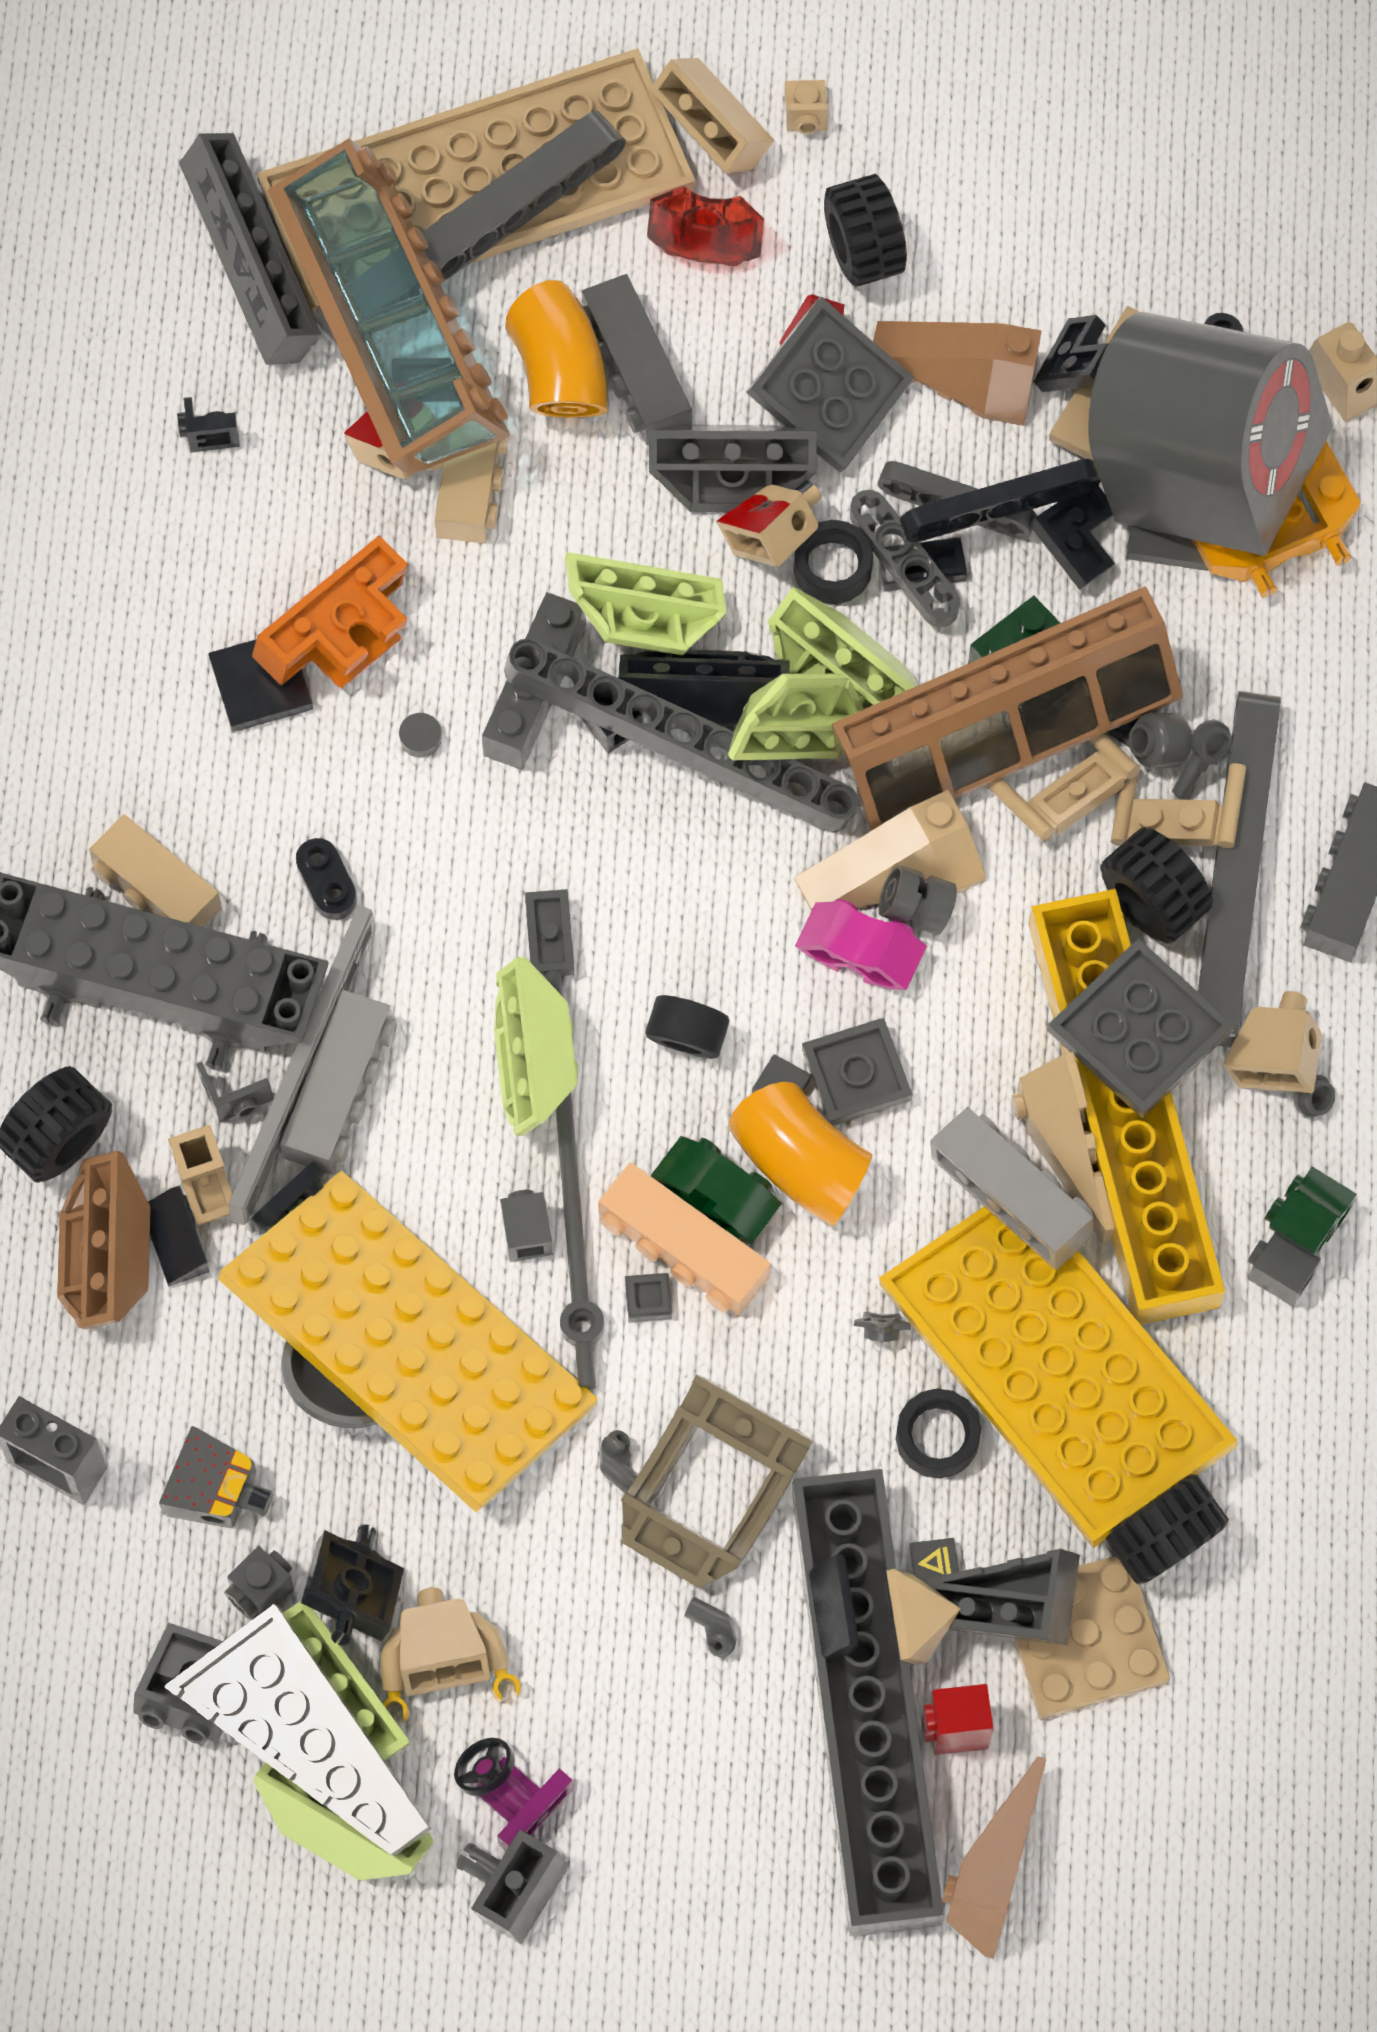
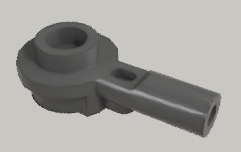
M1215 719L1207 720L1194 730L1191 737V749L1194 754L1173 787L1172 793L1186 800L1201 773L1205 772L1209 765H1217L1221 759L1228 755L1233 741L1230 730L1224 723Z

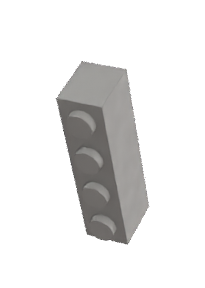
M343 989L341 990L280 1142L283 1159L304 1166H308L314 1161L323 1172L331 1175L337 1162L344 1163L351 1145V1138L347 1137L352 1123L359 1124L365 1111L367 1101L362 1097L368 1084L375 1085L381 1070L382 1061L378 1060L383 1046L389 1047L396 1032L397 1022L393 1021L391 1005Z
M967 1106L930 1140L931 1159L1056 1271L1094 1237L1093 1213L1088 1205L1078 1197L1074 1199L1069 1197L1062 1190L1060 1182L1051 1172L1046 1169L1040 1171L1030 1162L1027 1152L1018 1143H1008L999 1135L997 1126L986 1115L981 1114L978 1116Z

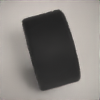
M659 995L655 998L645 1034L648 1039L664 1047L697 1057L714 1059L720 1056L730 1019L725 1013L699 1002L676 996Z

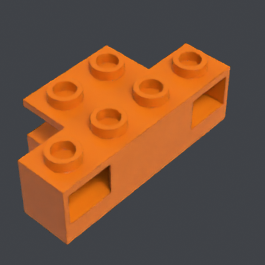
M380 535L377 536L258 634L252 657L281 686L309 662L313 661L340 690L343 689L401 640L402 637L397 632L406 625L408 618L388 597L402 586L408 563Z

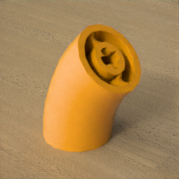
M547 280L533 285L514 301L505 321V330L517 348L524 365L529 392V409L531 412L539 415L560 418H586L605 414L608 412L605 367L594 330L580 301L570 287L559 280Z
M792 1082L770 1084L755 1091L737 1106L728 1122L731 1134L755 1166L789 1198L831 1226H834L847 1209L867 1172L873 1156L871 1152L859 1146L835 1128L815 1108L803 1090Z

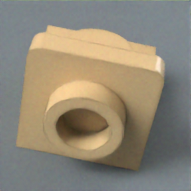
M826 80L785 81L786 130L797 131L802 134L826 131L828 121Z

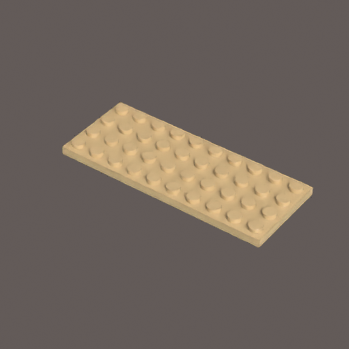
M638 48L354 141L362 148L365 146L369 147L379 161L386 160L391 165L398 179L394 183L398 194L401 193L407 199L412 208L413 214L409 218L413 226L423 232L592 111H599L625 138L626 145L617 158L471 263L695 189V178L663 104L649 90L653 85V81ZM331 149L256 173L257 181L313 316L320 307L267 190ZM344 149L292 182L291 185L300 191H306L355 173V169ZM368 183L312 204V208L334 255L342 254L396 233L376 189ZM398 244L342 265L341 271L347 285L398 250L402 245Z

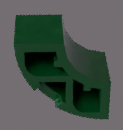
M680 1136L650 1176L738 1240L752 1245L782 1205L770 1192L772 1189L771 1183L756 1172L748 1174L738 1165L721 1155V1150L710 1140L701 1137L697 1142Z
M1312 1166L1305 1177L1299 1174L1296 1175L1284 1195L1286 1197L1285 1201L1277 1197L1264 1219L1270 1223L1269 1229L1315 1257L1321 1251L1324 1243L1329 1242L1354 1205L1357 1193Z

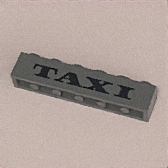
M199 133L179 162V165L265 365L300 363L321 336V332L234 133Z

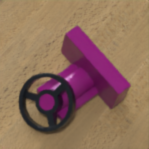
M491 1737L473 1743L461 1754L454 1768V1779L464 1793L471 1796H479L508 1822L497 1835L498 1845L507 1851L519 1830L531 1836L573 1791V1779L558 1768L547 1782L539 1788L514 1766L515 1756L509 1745L502 1739ZM498 1747H502L506 1750V1758L503 1757L498 1762ZM488 1748L486 1755L475 1762L472 1770L463 1774L468 1761L479 1751ZM466 1783H479L476 1787L464 1785Z

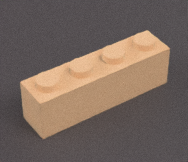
M629 1162L598 1201L600 1222L607 1230L616 1236H621L622 1234L628 1236L636 1242V1249L644 1257L653 1262H656L657 1259L661 1260L672 1268L670 1273L675 1279L687 1287H691L693 1284L707 1294L705 1296L707 1301L721 1312L726 1313L730 1310L739 1317L770 1278L771 1263L631 1162Z

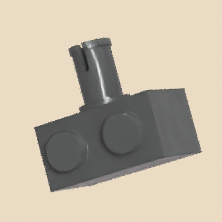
M519 1830L501 1860L471 1842L463 1850L469 1854L471 1859L477 1862L460 1854L456 1866L457 1869L465 1871L485 1883L471 1910L484 1924L521 1945L570 1866L558 1851Z

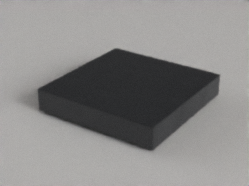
M256 639L208 653L232 732L313 710V703L302 669L281 686L252 657Z

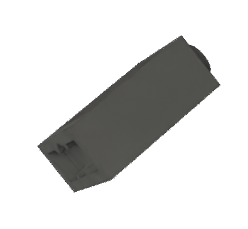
M18 1396L0 1425V1446L8 1464L78 1503L85 1505L107 1469L97 1438L21 1396ZM50 1423L57 1424V1429L53 1432L47 1430V1426Z

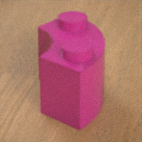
M836 899L833 902H815L795 944V947L832 970L839 972L841 967H847L864 977V983L895 990H907L927 948L923 942L914 936L915 932L910 926L899 921L885 922L859 912L858 908L852 903L842 899Z

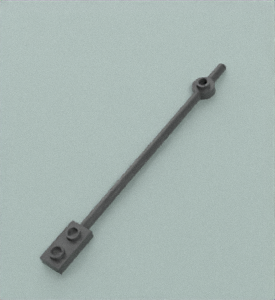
M568 889L525 892L530 962L563 996L562 976L575 975ZM570 1092L555 1109L571 1303L563 1309L560 1316V1331L563 1338L569 1344L575 1346L578 1386L590 1390L596 1388L593 1344L601 1338L604 1332V1316L601 1309L595 1303L589 1301L572 1092ZM583 1320L590 1324V1328L585 1332H579L574 1328V1325L578 1321Z

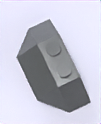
M685 425L649 429V473L690 512H729L766 486L773 484L794 490L805 480H809L816 474L817 430L776 425Z

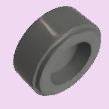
M427 713L409 715L402 721L399 728L401 747L406 753L414 757L432 755L438 750L442 741L439 722Z

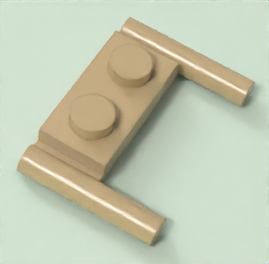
M1103 733L1088 740L1098 752L1096 751L1036 794L1029 802H1026L1003 778L988 784V788L1041 841H1047L1052 837L1054 831L1059 835L1125 787L1124 781L1136 777L1140 772V766L1112 739Z
M1238 763L1229 765L1223 805H1219L1216 800L1135 799L1139 773L1133 779H1126L1124 781L1125 787L1118 792L1110 842L1120 846L1137 830L1145 827L1165 835L1178 846L1216 845L1222 848H1233L1236 839L1246 766Z

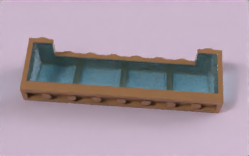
M348 138L267 191L391 464L408 475H412L504 440L510 436L504 422L508 419V415L501 402L496 397H492L488 388L492 384L491 378L483 365L477 363L472 352L476 350V346L468 332L460 328L456 319L460 316L459 309L453 299L448 294L445 295L441 287L444 277L438 266L428 259L425 252L429 248L427 240L422 232L413 226L409 218L413 211L407 199L401 193L398 194L394 183L398 179L393 168L386 160L379 161L369 147L365 146L362 148Z

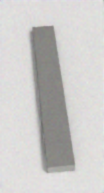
M358 905L317 998L304 1040L296 1046L228 1203L230 1220L245 1226L250 1220L281 1148L280 1142L342 989L349 990L374 932V914L372 909Z

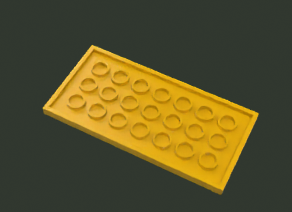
M341 1170L326 1182L317 1194L309 1196L220 1270L218 1280L477 1513L595 1407L598 1398L587 1388H580L575 1377Z
M983 1206L879 1277L880 1287L1093 1548L1105 1541L1114 1527L1154 1501L1182 1479L1191 1475H1199L1237 1448V1439L1079 1251L1056 1271Z

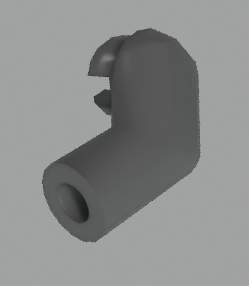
M614 1430L607 1437H604L601 1442L600 1471L617 1488L626 1493L638 1475L628 1467V1452L631 1442L629 1436L621 1430Z
M693 1597L685 1611L684 1617L704 1626L708 1642L707 1648L713 1656L724 1657L730 1655L734 1651L737 1641L732 1618L728 1613Z

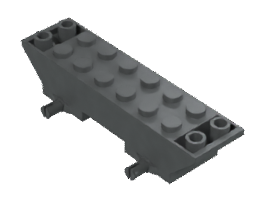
M0 872V970L15 978L18 986L39 991L48 998L43 1014L40 1017L42 1022L49 1024L50 1021L52 1026L58 1025L64 1003L79 1002L98 1008L101 1007L102 1003L172 1021L181 1024L183 1031L204 1036L213 1043L205 1065L211 1069H214L215 1065L218 1071L223 1070L229 1048L246 1047L265 1053L267 1046L303 1042L329 965L328 960L265 944L268 937L259 932L258 936L257 931H251L249 939L101 900L104 893L95 888L94 892L93 887H87L86 893L83 895Z

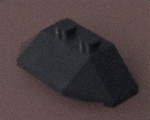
M689 649L684 655L649 650L642 651L636 655H620L618 678L722 727H729L738 724L743 709L753 693L780 675L789 674L790 661L785 659L775 660L770 656L748 651Z

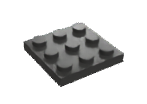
M820 297L815 300L747 389L746 393L785 427L817 430V454L840 473L847 468L914 379V376L825 299Z
M1138 938L1048 1024L1047 1031L1069 1052H1073L1074 1056L1141 1118H1144L1233 1031L1234 1024Z

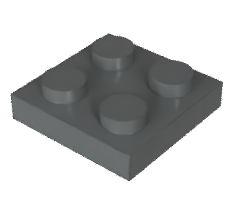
M884 1018L802 1043L801 1049L827 1120L833 1126L912 1101L913 1094Z

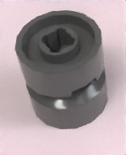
M897 864L892 868L884 883L879 900V915L904 924L911 920L914 928L938 936L943 932L951 918L957 897V887L955 883L932 875L924 880L922 872Z

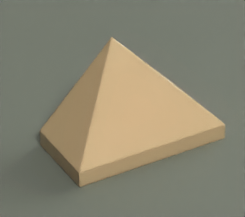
M897 1569L887 1570L901 1661L917 1665L925 1664L929 1661L961 1608L915 1575Z

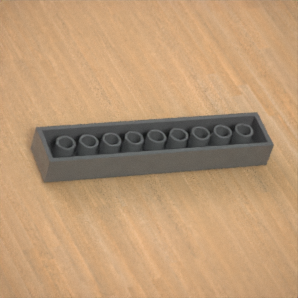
M875 1469L793 1479L792 1500L849 1936L941 1926L944 1913L909 1662L901 1661L886 1572L887 1570L896 1569L883 1470ZM843 1554V1557L846 1559L859 1639L858 1651L853 1655L824 1658L821 1653L809 1573L817 1565L836 1555Z

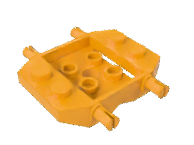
M1327 441L1301 488L1320 522L1314 525L1303 502L1297 495L1266 556L1192 540L1210 573L1241 582L1252 579L1260 596L1264 598L1267 597V594L1270 596L1277 590L1268 572L1291 557L1309 555L1327 547L1336 566L1342 565V561L1345 564L1352 558L1341 536L1359 511L1361 501Z

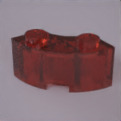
M685 186L650 199L647 238L670 256H678L702 263L738 266L742 262L760 257L764 218L742 196L728 199L708 198L695 194Z

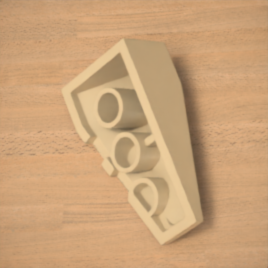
M946 790L908 808L794 877V881L811 911L815 902H833L836 899L846 900L855 905L858 910H862L866 906L879 904L884 883L892 868L897 864L922 872L924 880L932 875L955 883L957 893L984 881L986 876L969 826L949 790Z
M1073 1052L1065 1053L1020 1077L1017 1094H1012V1105L1016 1119H1024L1028 1135L1072 1199L1075 1197L1080 1198L1091 1209L1094 1233L1103 1245L1111 1243L1114 1225L1103 1176L1100 1171L1093 1172L1092 1165L1097 1164L1096 1143L1094 1134L1090 1133L1089 1130L1084 1131L1083 1124L1086 1123L1084 1108L1087 1107V1102Z

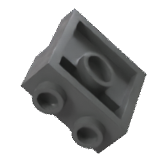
M168 1622L134 1693L133 1713L138 1715L139 1720L147 1727L153 1729H161L164 1724L179 1729L185 1739L195 1744H204L207 1739L218 1743L224 1730L205 1718L196 1709L164 1686L224 1641Z

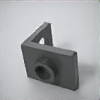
M203 1062L196 1063L199 1078L219 1123L234 1116L236 1118L250 1116L259 1109L260 1105L273 1100L271 1085L267 1078L218 1098Z

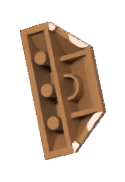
M120 1151L83 1159L79 1168L80 1175L71 1186L59 1214L57 1298L66 1311L75 1319L74 1322L77 1326L84 1330L120 1322L145 1295L149 1287L150 1205L124 1153Z

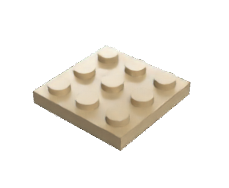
M1117 1556L1078 1567L1068 1645L1013 1639L1039 1720L1168 1684L1170 1681L1140 1586L1134 1582Z

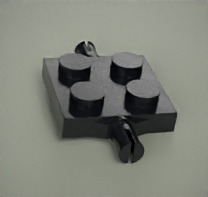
M368 1524L358 1527L355 1541L343 1539L324 1530L316 1542L301 1604L335 1619L336 1622L331 1639L334 1643L339 1639L338 1645L350 1643L353 1628L381 1642L391 1628L404 1568L383 1558L378 1552L373 1550L372 1546L376 1536V1529L372 1526L369 1530L370 1525Z

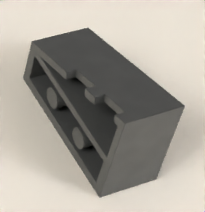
M1059 1548L1047 1551L1046 1554L1024 1559L1016 1558L1007 1560V1563L994 1566L977 1567L929 1578L927 1585L961 1608L950 1625L949 1631L1068 1645L1080 1555Z

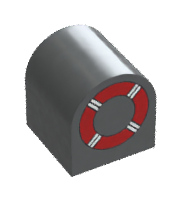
M1138 312L1131 315L1119 326L1111 338L1095 377L1088 421L1089 445L1092 458L1115 522L1266 556L1333 428L1314 360L1309 350L1302 344L1149 312Z

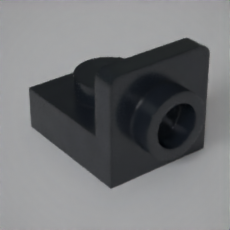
M192 397L183 398L185 412L177 413L180 438L188 437L191 452L240 447L235 412L213 411L204 416L195 417Z

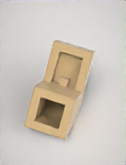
M210 1124L168 1138L176 1169L196 1226L230 1216L228 1203L233 1193Z

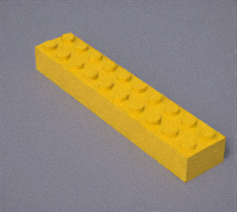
M1116 889L1031 906L1028 927L1054 1019L1128 949L1131 943ZM1060 1043L1062 1055L1065 1054V1053H1070V1052ZM1075 1057L1087 1102V1107L1084 1108L1086 1123L1083 1124L1084 1131L1089 1130L1090 1133L1094 1134L1097 1164L1092 1165L1093 1172L1100 1171L1103 1176L1114 1225L1112 1243L1131 1314L1140 1325L1220 1308L1225 1289L1171 1091L1144 1118H1141Z

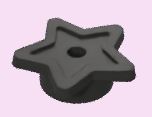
M863 1312V1317L855 1319L853 1324L856 1327H864L865 1338L879 1342L896 1341L899 1339V1330H911V1324L901 1320L900 1314L881 1315Z

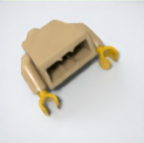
M436 1587L421 1590L417 1595L418 1607L408 1608L401 1612L400 1626L391 1631L380 1653L382 1690L387 1691V1699L383 1702V1705L388 1711L392 1704H401L404 1722L410 1717V1708L401 1699V1690L405 1689L406 1697L491 1680L490 1672L494 1671L496 1680L491 1690L493 1697L498 1702L503 1701L498 1690V1685L502 1681H508L513 1685L516 1697L520 1692L519 1680L514 1675L508 1674L507 1666L510 1665L499 1630L480 1613L469 1612L464 1600L457 1598L445 1601L443 1591Z

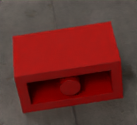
M979 1684L932 1690L930 1704L923 1705L924 1715H921L924 1742L933 1743L934 1755L988 1749L993 1732L988 1685Z

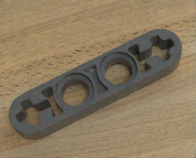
M897 461L885 463L877 482L878 487L886 494L918 506L978 489ZM1032 509L977 526L1013 538L1026 539L1029 538L1032 532L1029 523L1037 514Z
M875 490L858 492L850 503V520L852 524L860 528L868 537L874 554L924 620L935 627L951 625L959 615L960 597L957 591L919 542L907 541L900 523V517L886 498ZM863 505H866L869 509L876 507V520L880 524L876 531V522L868 513L861 515ZM888 534H896L903 539L905 544L897 551H889L882 546L881 539ZM911 566H921L927 570L929 576L923 582L914 583L906 578L905 571ZM933 586V595L941 604L949 602L947 612H944L941 608L933 610L934 599L929 593Z

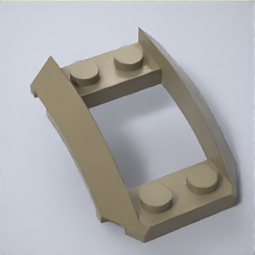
M696 1374L692 1381L693 1384L682 1404L678 1406L647 1462L621 1499L623 1510V1524L621 1526L622 1544L694 1586L702 1588L740 1566L780 1502L813 1440L799 1429L792 1428L721 1387V1384ZM698 1427L771 1469L724 1548L651 1506V1503L679 1461Z

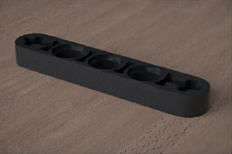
M1081 459L918 506L905 512L900 518V523L907 541L921 542L1086 494L1097 488L1101 481L1094 461L1091 459Z

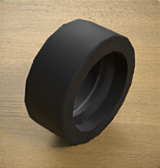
M831 519L818 522L817 530L795 550L793 571L797 584L804 593L823 603L840 604L851 601L863 593L871 580L874 554L870 540L860 528L847 521ZM823 544H843L852 549L857 555V570L847 579L839 581L824 580L810 570L808 562L811 552Z
M936 1388L922 1391L906 1403L899 1414L895 1439L899 1455L909 1468L922 1476L941 1479L957 1475L970 1465L978 1452L982 1427L978 1412L968 1399L955 1391ZM927 1410H948L955 1414L963 1424L965 1431L964 1442L960 1449L950 1457L941 1459L929 1457L920 1452L914 1444L912 1437L913 1424Z

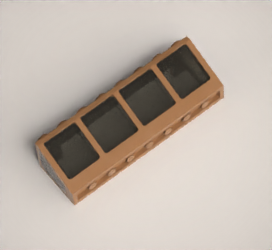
M1144 586L832 723L838 764L848 785L858 795V805L872 831L908 808L946 790H949L953 799H956L1138 719L1144 714L1151 713L1183 699V693L1165 622L1147 587Z

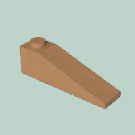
M877 321L873 342L914 376L911 382L918 381L938 391V396L948 401L952 398L970 407L971 413L983 419L1021 426L1025 425L1042 330L1004 323Z
M1038 1756L963 1858L958 1877L949 1875L942 1902L951 1905L946 1922L981 1954L988 1958L994 1959L1047 1758Z

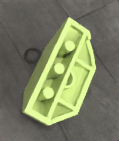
M567 552L565 555L569 592L606 643L684 655L727 614L722 579Z
M795 587L790 589L768 620L770 633L773 634L776 659L790 661L789 674H845L854 686L864 709L918 686L904 663L844 614Z
M782 674L750 696L734 730L728 756L732 760L837 759L832 723L864 710L862 702L850 679L845 674Z
M517 957L496 972V986L499 987L495 1000L494 1036L503 1112L509 1124L513 1126L515 1136H524L545 1122L578 1084V1064L574 1056L572 1040L573 1023L570 1020L568 1002L526 957Z
M300 1601L283 1612L383 1759L387 1761L409 1746V1739L341 1646L338 1645V1642L334 1643L332 1641V1634L314 1609L301 1604Z
M266 1762L254 1776L253 1782L280 1833L358 1880L411 1874L433 1844L434 1840L430 1833L427 1832L394 1857Z

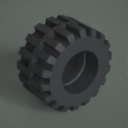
M874 173L826 188L824 197L826 226L835 257L847 280L853 286L859 287L904 273L907 261L904 231L894 199L883 180Z
M1142 827L1106 857L1100 865L1104 884L1107 890L1116 889L1124 915L1141 931L1163 943L1175 942L1213 907V898L1207 882L1192 859L1171 839L1151 828Z
M71 1066L60 1068L35 1083L10 1109L0 1126V1149L35 1183L48 1181L72 1167L95 1144L107 1126L112 1114L113 1105L76 1068Z
M1191 1475L1182 1479L1154 1501L1114 1527L1107 1536L1106 1542L1134 1582L1142 1584L1156 1578L1211 1540L1225 1528L1229 1519L1199 1476Z

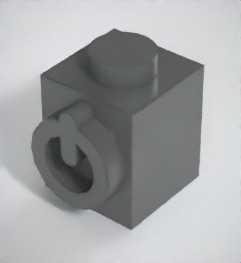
M258 1545L227 1576L229 1587L223 1593L239 1612L251 1620L255 1615L259 1616L272 1605L278 1606L294 1590L292 1578L289 1574L292 1567L277 1551L273 1550L268 1554Z

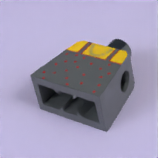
M191 1426L161 1496L159 1505L162 1514L167 1517L233 1528L242 1509L265 1516L271 1505L274 1492L252 1484L257 1470L251 1458L199 1428Z

